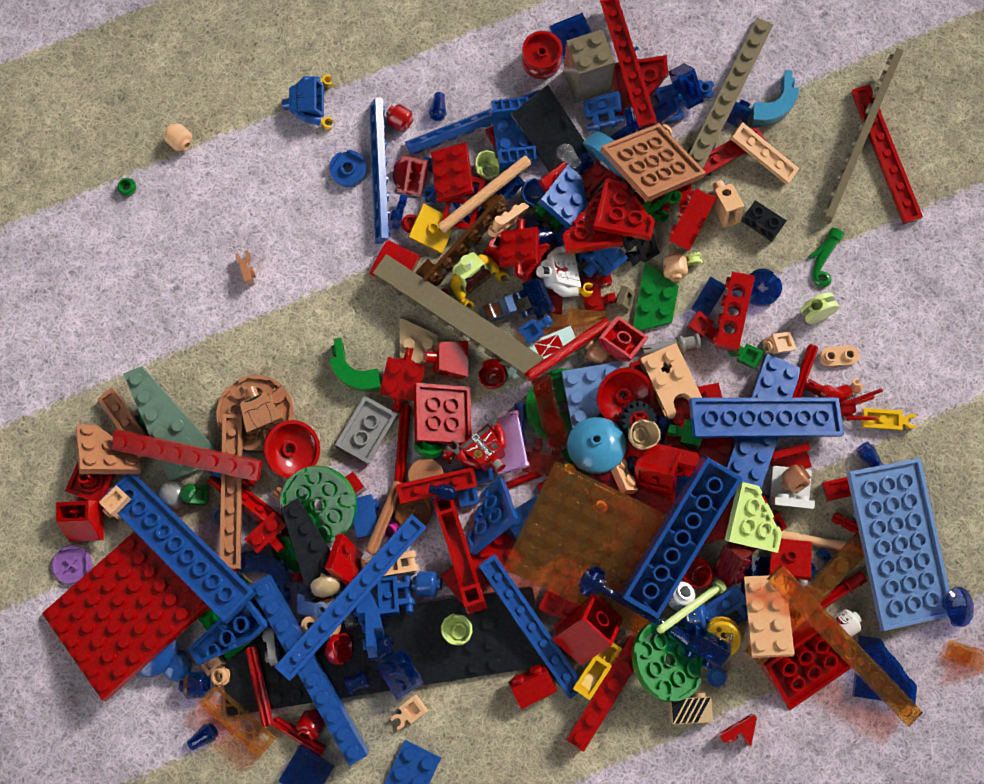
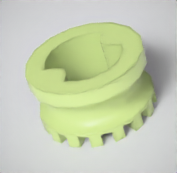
M701 253L686 254L684 257L687 259V266L702 264L703 261L700 259Z

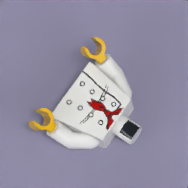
M564 245L552 250L547 255V259L542 261L541 266L537 268V276L544 278L546 288L553 289L561 297L579 296V294L590 297L593 291H586L585 289L592 288L593 284L585 283L583 288H580L581 283L575 254L566 255Z

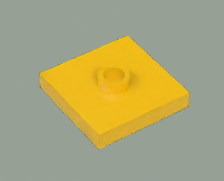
M423 204L408 238L442 254L454 227L445 233L442 232L438 224L441 222L443 213Z

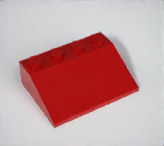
M820 611L792 629L794 656L756 658L761 669L789 710H792L855 666L832 620Z

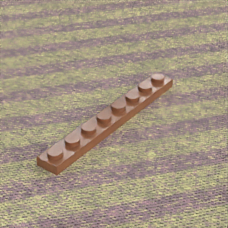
M222 414V452L243 456L242 414ZM221 473L220 558L232 570H241L242 478Z

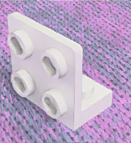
M773 466L769 505L814 509L815 501L809 500L811 478L809 479L810 485L799 493L795 494L791 490L787 492L781 485L783 481L781 474L789 467ZM805 469L811 476L812 471L809 469Z

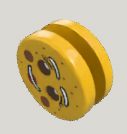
M728 617L712 618L703 630L705 648L711 654L718 657L733 655L741 645V631L738 624Z

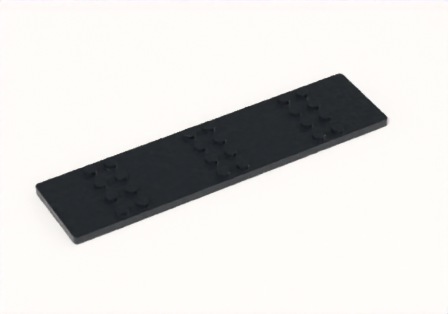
M518 588L537 615L533 588ZM495 592L483 594L487 609L469 615L459 600L453 598L415 604L413 607L414 613L411 615H407L405 608L401 607L399 608L400 615L381 617L384 639L376 640L377 657L369 658L367 650H363L362 638H366V633H363L358 617H356L358 625L355 628L346 629L344 621L341 623L342 630L340 633H347L352 641V655L349 661H345L342 665L330 663L325 656L327 640L315 652L340 698L530 669L535 665L544 664ZM451 614L463 615L472 624L473 633L471 638L463 645H452L442 635L441 625L444 619ZM313 622L308 623V629L312 626ZM262 632L231 659L228 660L224 654L221 655L226 662L224 667L230 671L229 682L224 685L228 715L258 712L245 651L246 648L256 646L258 650L270 709L314 703L298 673L289 681L274 668L275 666H270L269 662L266 663L265 650H267V643L263 641ZM278 639L281 660L286 652Z

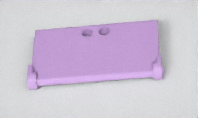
M511 411L508 415L496 418V422L500 423L506 437V448L504 449L506 455L501 459L506 466L502 471L498 472V475L519 468L529 467L519 421V411Z

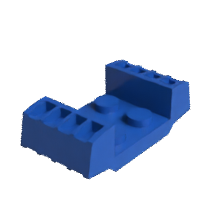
M528 97L492 100L490 103L499 170L508 169L523 156H527L531 161V165L528 167H536V147L530 145L510 115L511 112H514L528 101Z

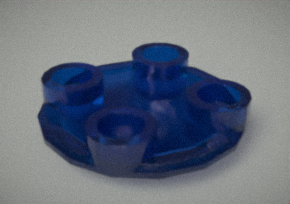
M952 588L947 597L942 599V607L946 609L952 626L965 627L973 619L974 602L970 593L965 588Z

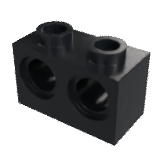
M755 200L741 222L773 242L787 220Z

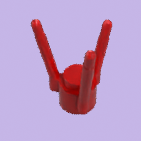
M880 388L851 400L840 402L841 417H846L847 421L878 420L877 417L853 416V414L857 413L855 405L874 399V395L883 392V389Z

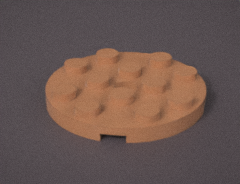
M262 375L242 377L229 388L227 387L219 399L216 411L218 427L222 432V414H242L240 403L248 399L244 390L251 386L256 387L258 394L266 392L285 421L294 420V405L290 394L279 382L270 377ZM243 420V450L252 452L263 451L265 438L274 426L250 436L246 432Z

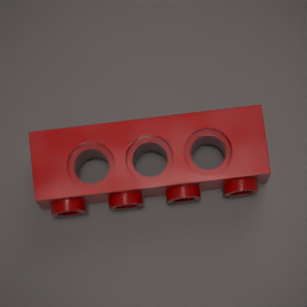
M732 271L731 277H727L725 288H728L727 295H723L721 306H724L723 313H719L717 324H720L719 331H715L713 342L716 343L715 349L738 353L754 283V275ZM738 290L742 293V296L735 297L732 295V292ZM734 308L738 311V314L730 315L728 310ZM730 326L734 329V332L728 334L724 331V328Z

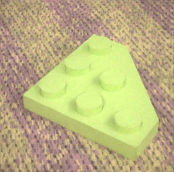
M740 482L736 489L725 541L778 553L782 532L773 520L774 515L768 503H765L760 487Z

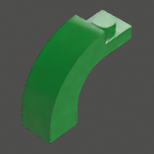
M341 337L333 339L334 345H331L333 356L336 357L329 358V361L339 380L356 391H380L382 384L378 368L366 371L353 369L347 363L343 340Z

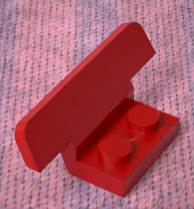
M629 439L626 440L625 454L638 457L635 465V481L637 485L673 493L675 490V473L678 467L694 470L700 461V457L696 452L658 443L650 449L641 450L634 447Z

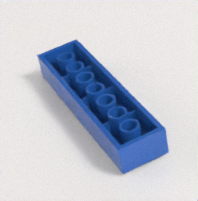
M703 454L620 592L623 599L656 618L660 617L743 478Z

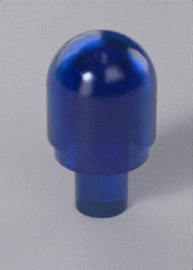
M442 483L438 486H429L428 492L436 494V497L441 500L451 501L456 496V489L451 485Z

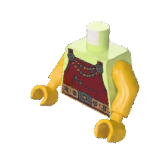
M471 252L469 255L462 256L460 262L453 267L450 287L461 304L464 306L468 304L473 308L474 304L465 299V296L467 297L492 277L493 273H495L496 279L502 284L501 277L505 275L509 278V275L504 270H499V266L490 256L483 254L477 256L474 252Z

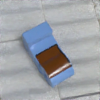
M512 295L505 296L504 299L479 308L481 317L490 323L517 315Z
M304 589L297 594V613L320 617L335 598L332 596L317 597L313 595L311 589Z

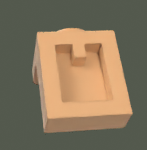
M791 332L772 334L762 340L766 354L769 353L775 356L796 350Z
M116 485L99 503L104 507L102 511L110 519L114 516L120 520L121 517L117 513L131 499Z

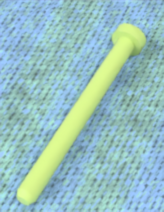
M720 579L714 581L713 587L657 627V631L664 633L715 594L725 592V583Z

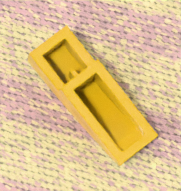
M613 642L611 647L590 659L573 689L591 700L622 648Z

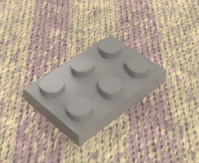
M364 395L335 446L369 465L398 414Z

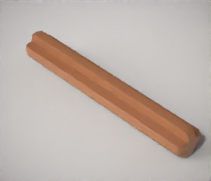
M399 481L393 482L366 547V552L371 555L377 553L399 499L396 487L397 484H401Z

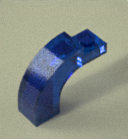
M255 551L241 553L240 573L247 574L263 571L271 575L286 603L290 604L289 600L292 599L290 587L287 588L286 585L294 582L291 581L292 575L286 565L276 557L264 552L259 554Z

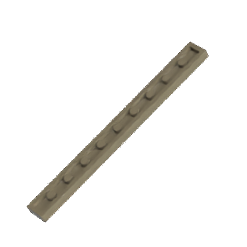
M756 18L689 153L702 169L773 27V24L760 18Z
M896 48L895 53H890L886 64L889 67L887 71H882L879 79L882 82L881 86H876L872 95L875 100L873 104L869 103L865 112L868 115L866 121H861L858 128L861 133L859 137L855 136L851 147L854 150L852 154H847L844 164H847L845 171H840L837 178L840 183L838 187H833L830 197L833 198L831 204L827 203L823 214L826 215L824 220L827 222H832L904 51L902 49Z

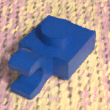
M547 315L539 322H536L533 318L518 328V330L530 346L545 336L543 330L549 328L554 323L549 315Z

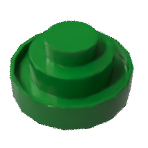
M414 442L415 451L423 458H436L442 451V443Z

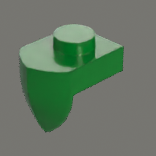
M191 483L184 485L179 492L182 502L190 505H207L208 485Z

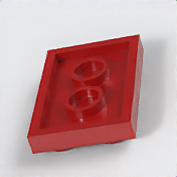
M466 142L432 151L431 159L436 200L438 203L474 194L469 151Z

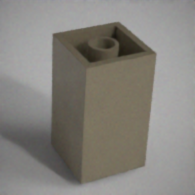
M603 30L567 40L563 72L575 103L610 92L615 61Z

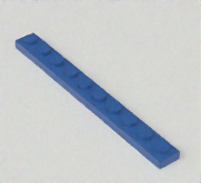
M411 514L274 668L290 681L426 529V526Z

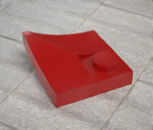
M337 534L325 569L338 580L348 585L360 571L363 554L344 534Z

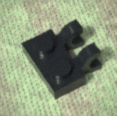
M653 233L651 241L623 237V246H620L621 248L624 247L626 252H628L625 254L628 257L626 261H630L633 267L641 260L646 263L660 254ZM636 246L637 251H630Z

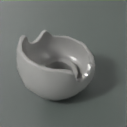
M168 481L162 484L157 496L172 511H178L187 505L182 502L179 496V492L184 484L177 481Z

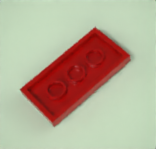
M505 531L476 555L470 553L482 592L486 591L491 585L478 568L479 564L495 554L508 573L526 558ZM452 565L439 576L464 606Z

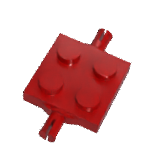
M522 218L517 219V229L502 231L500 236L499 265L501 268L514 267V277L517 278L518 276L522 277V267L538 263L539 229L538 227L524 228L525 220Z
M406 347L404 358H387L380 395L389 396L394 399L392 411L400 412L402 401L414 402V384L422 383L425 372V364L416 363L411 360L414 349Z

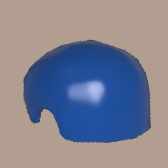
M537 178L527 180L521 188V198L532 207H537L536 202L545 194L538 183L540 179Z
M177 649L173 662L163 672V675L168 680L178 682L183 680L185 675L191 673L192 660L187 652Z

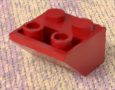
M100 501L56 502V523L69 542L104 540V512L102 511L104 507L99 503Z

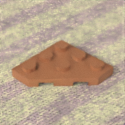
M76 424L79 474L141 473L140 459L135 454L111 449L112 435L97 425Z

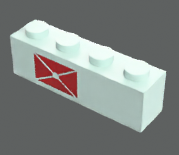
M571 326L540 338L530 346L528 343L524 345L545 359L576 337ZM576 351L573 352L572 354H570V355L567 356L566 358H570V357L576 355L577 352H576ZM505 367L508 378H520V376L516 374V369H514L513 367H510V369Z

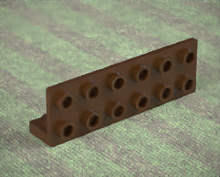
M494 193L480 206L485 211L435 265L427 259L415 273L436 287L440 285L446 273L453 271V267L462 256L469 253L472 245L480 242L482 235L488 230L490 225H493L495 217L501 216L505 211H508L507 208L509 206L505 197L502 194L498 196Z

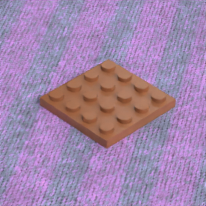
M660 123L605 144L600 150L645 202L704 178L706 173Z

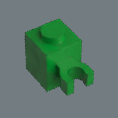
M691 418L689 420L685 419L683 428L675 425L669 426L668 436L681 437V445L686 446V448L699 450L702 438H693Z

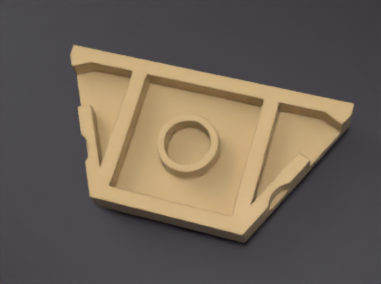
M400 319V358H404L406 347L413 348L411 360L426 365L423 376L424 381V379L436 374L433 372V363H425L423 355L425 351L433 352V347L438 344V335L409 321Z

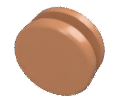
M422 458L410 466L408 481L444 474L437 461Z

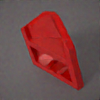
M403 155L394 165L392 177L396 191L421 197L427 178L428 160Z

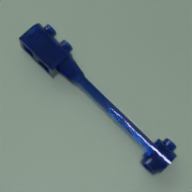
M592 566L591 569L587 568L578 583V586L581 587L579 591L586 597H590L591 594L596 596L599 592H602L657 626L665 621L660 617H654L623 599L621 594L604 585L606 573L597 566ZM697 624L694 625L692 630L673 625L666 630L683 646L686 656L694 659L696 656L703 659L702 664L708 669H712L714 666L718 669L721 668L731 654L730 643Z

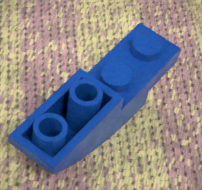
M369 592L354 608L353 614L354 618L358 617L363 633H366V638H362L363 650H367L369 658L377 657L376 640L384 639V631L378 606Z

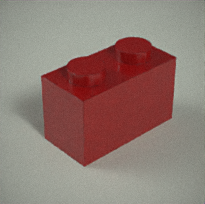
M544 664L535 665L530 668V671L524 674H517L508 681L521 710L557 692Z

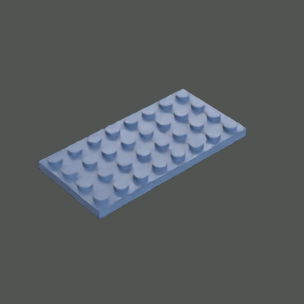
M921 458L846 472L880 631L955 615Z

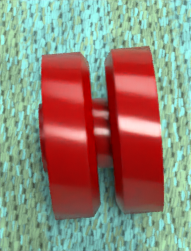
M548 31L533 32L523 43L522 65L524 70L531 77L542 80L551 78L558 72L562 59L561 41L556 35Z

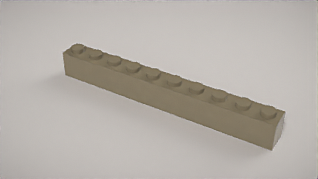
M387 254L373 272L377 277V282L383 286L388 284L392 287L391 291L398 296L402 294L406 296V301L416 307L417 304L423 308L422 311L428 316L434 315L438 317L437 321L445 327L450 325L454 328L453 332L460 337L465 335L469 338V343L477 348L480 345L485 349L484 353L492 358L498 357L501 359L500 363L508 369L513 367L517 370L516 374L523 379L527 378L525 377V372L544 360L542 356L439 288L423 280L422 277Z

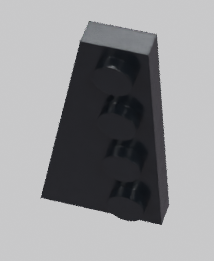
M297 498L283 506L281 513L297 559L304 587H306L313 580L319 578L321 573H329L325 567L331 550L303 504Z

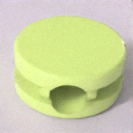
M832 293L820 294L807 301L801 307L800 311L802 315H806L805 320L808 324L820 322L833 315L839 309L837 301H833L835 297Z

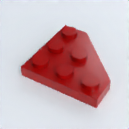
M667 55L638 59L649 97L669 75ZM616 62L613 71L614 92L618 91L620 93L622 111L616 112V115H634L635 113L619 62Z
M606 179L593 230L651 241L655 224L653 217L648 215L642 203L636 196H633L625 182Z
M601 198L592 199L584 212L578 215L573 221V225L562 235L566 255L623 246L622 235L593 230Z

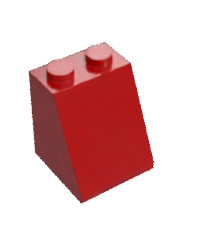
M593 593L557 627L552 640L582 665L612 646L623 618L598 595Z

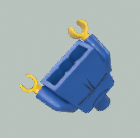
M328 74L324 75L323 78L319 76H304L295 85L290 86L289 98L282 99L283 109H289L301 121L317 126L321 124L324 129L331 130L332 126H328L325 123L333 122V119L331 117L321 119V117H324V88L330 89L333 86L332 82H326L332 80V77Z

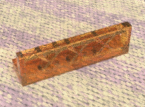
M215 685L199 702L200 707L258 759L264 755L267 748L276 739L275 736L218 685ZM217 691L223 696V704L214 705L209 699ZM225 699L231 704H225ZM225 707H235L238 710V718H228ZM240 721H251L253 723V731H242L240 729ZM255 734H265L269 738L262 748L255 742Z

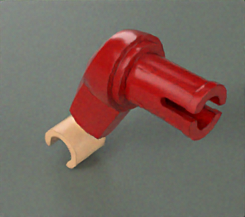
M856 378L853 379L851 387L844 384L834 388L828 384L823 386L808 379L804 390L817 395L818 398H839L840 403L852 397L853 393L860 394L864 383L859 384L860 379Z

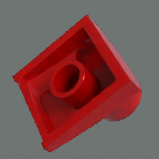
M548 243L539 245L538 263L522 267V277L518 276L529 287H532L538 278L537 268L541 266V262L546 260L547 255L551 252Z
M617 316L598 340L603 350L619 361L630 362L649 337Z

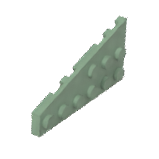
M143 366L123 373L150 437L217 451L213 444L200 432L197 426L175 404L172 398L159 386ZM160 460L169 481L199 469Z

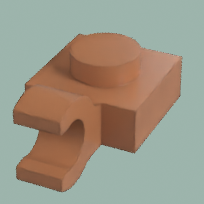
M245 251V259H241L239 254H236V259L239 262L247 286L255 284L253 278L256 277L254 268L249 267L251 255L248 251Z

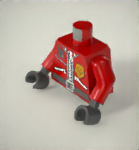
M491 411L494 415L492 420H488L486 414L484 415L485 420L490 422L491 425L486 424L460 446L456 440H451L455 448L452 450L446 445V450L454 452V456L465 467H473L475 470L481 469L484 472L492 467L498 473L506 466L501 460L506 455L504 452L506 437L500 423L496 422V413Z

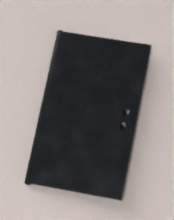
M549 85L545 86L514 112L510 113L530 145L536 147L537 155L549 172L563 162L566 165L570 163V166L587 153L586 148L582 144L584 139Z

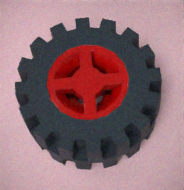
M642 401L628 402L626 407H622V413H619L620 426L627 434L630 426L638 420L644 419L655 423L657 421L653 409Z

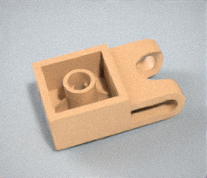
M677 343L640 358L639 365L643 374L651 381L654 397L667 420L673 419L676 415L673 402L675 399L685 398L689 402L690 398H702ZM663 368H667V369L669 370V372H668V373H666V371L662 372V369H663Z

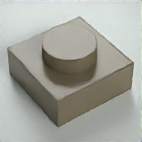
M621 286L617 294L616 304L623 310L631 311L635 293L628 286Z

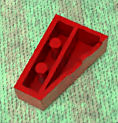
M698 188L695 191L691 190L686 198L689 201L686 208L682 207L677 216L680 220L677 225L673 224L669 235H671L669 241L690 250L717 198Z

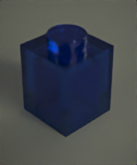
M517 175L498 190L496 194L498 196L502 194L505 200L515 196L525 182Z

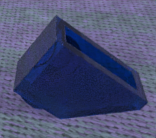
M683 63L668 71L674 90L688 110L704 102L695 68Z

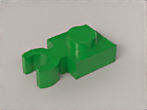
M747 343L744 348L740 345L738 353L727 351L730 356H739V363L754 370L764 355L763 350Z

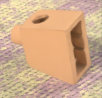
M722 180L715 182L712 185L714 189L713 196L717 199L713 205L722 227L725 228L740 223L744 204L733 184L724 185Z

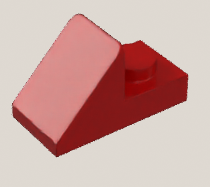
M749 714L717 735L721 742H728L730 744L739 738L738 735L741 734L747 746L751 747L757 717L755 714Z

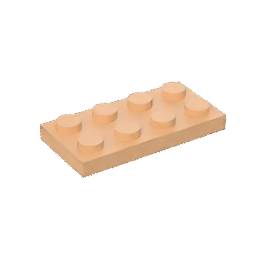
M785 575L744 577L752 658L794 656Z

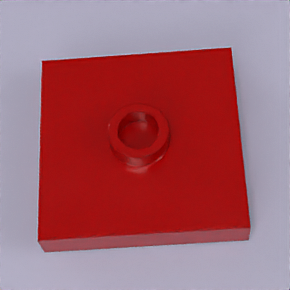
M781 539L778 553L770 552L769 575H785V578L811 580L812 542Z

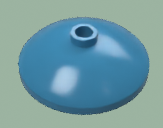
M592 417L585 419L575 425L568 436L567 450L570 459L578 468L589 473L600 474L613 470L621 463L626 453L627 444L623 431L616 423L606 418ZM599 438L600 441L595 442L594 439Z

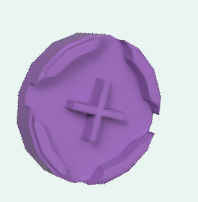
M68 545L61 548L57 555L55 554L52 561L53 574L65 584H75L92 569L91 555L85 548L78 545Z

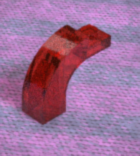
M549 374L537 377L531 381L532 393L548 444L552 447L566 443L568 440L566 427L557 406L551 377Z

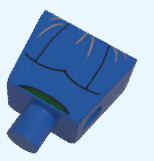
M620 247L583 252V258L588 265L582 272L588 278H591L595 273L607 276L626 261L628 257Z

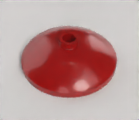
M633 368L613 370L599 384L596 394L597 406L600 413L606 419L621 425L619 423V413H622V407H626L628 402L642 401L652 408L654 402L652 383L639 370ZM621 391L625 392L623 397H619Z
M298 420L283 421L275 425L268 432L263 445L264 458L274 473L284 478H290L297 471L317 464L320 456V441L316 432L308 424ZM286 446L290 447V452L288 453L285 451Z

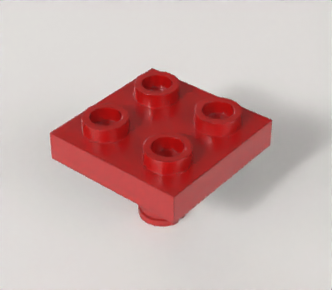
M77 461L65 492L90 501H101L102 497L109 491L116 474H79Z

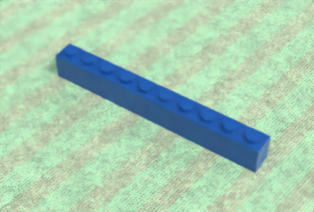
M268 575L249 587L257 593L255 598L287 653L304 633L271 575ZM314 653L298 671V675L345 760L351 766L366 757L369 749Z

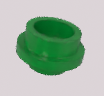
M123 178L118 182L117 189L121 195L131 196L136 191V183L130 178ZM126 185H130L128 190H124Z

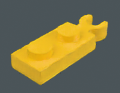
M862 409V416L877 417L878 420H862L861 428L901 431L903 426L906 429L916 428V425L909 423V418H916L915 414L903 416V411Z

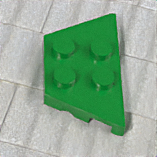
M648 263L644 264L633 327L639 331L672 323L679 289L677 284L666 278Z

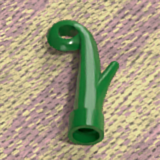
M832 227L821 246L808 256L809 259L817 256L811 276L812 281L818 287H827L832 281L830 274L821 271V269L844 236V232L840 229ZM819 277H825L826 281L823 282L819 280Z

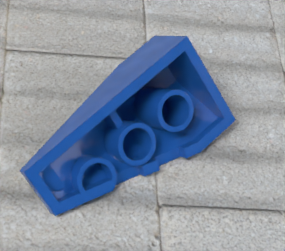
M255 596L227 624L219 618L188 648V651L198 665H202L253 641L267 627V618Z

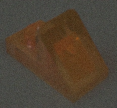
M949 640L943 659L983 674L984 651L977 647H969L954 640Z

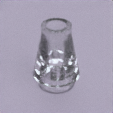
M562 144L558 147L556 153L560 161L570 165L572 168H577L580 165L581 160L571 145Z

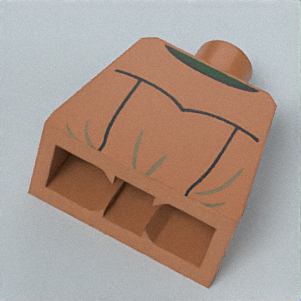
M255 386L244 390L248 399L242 401L240 407L246 432L250 436L285 421L266 392L258 394Z

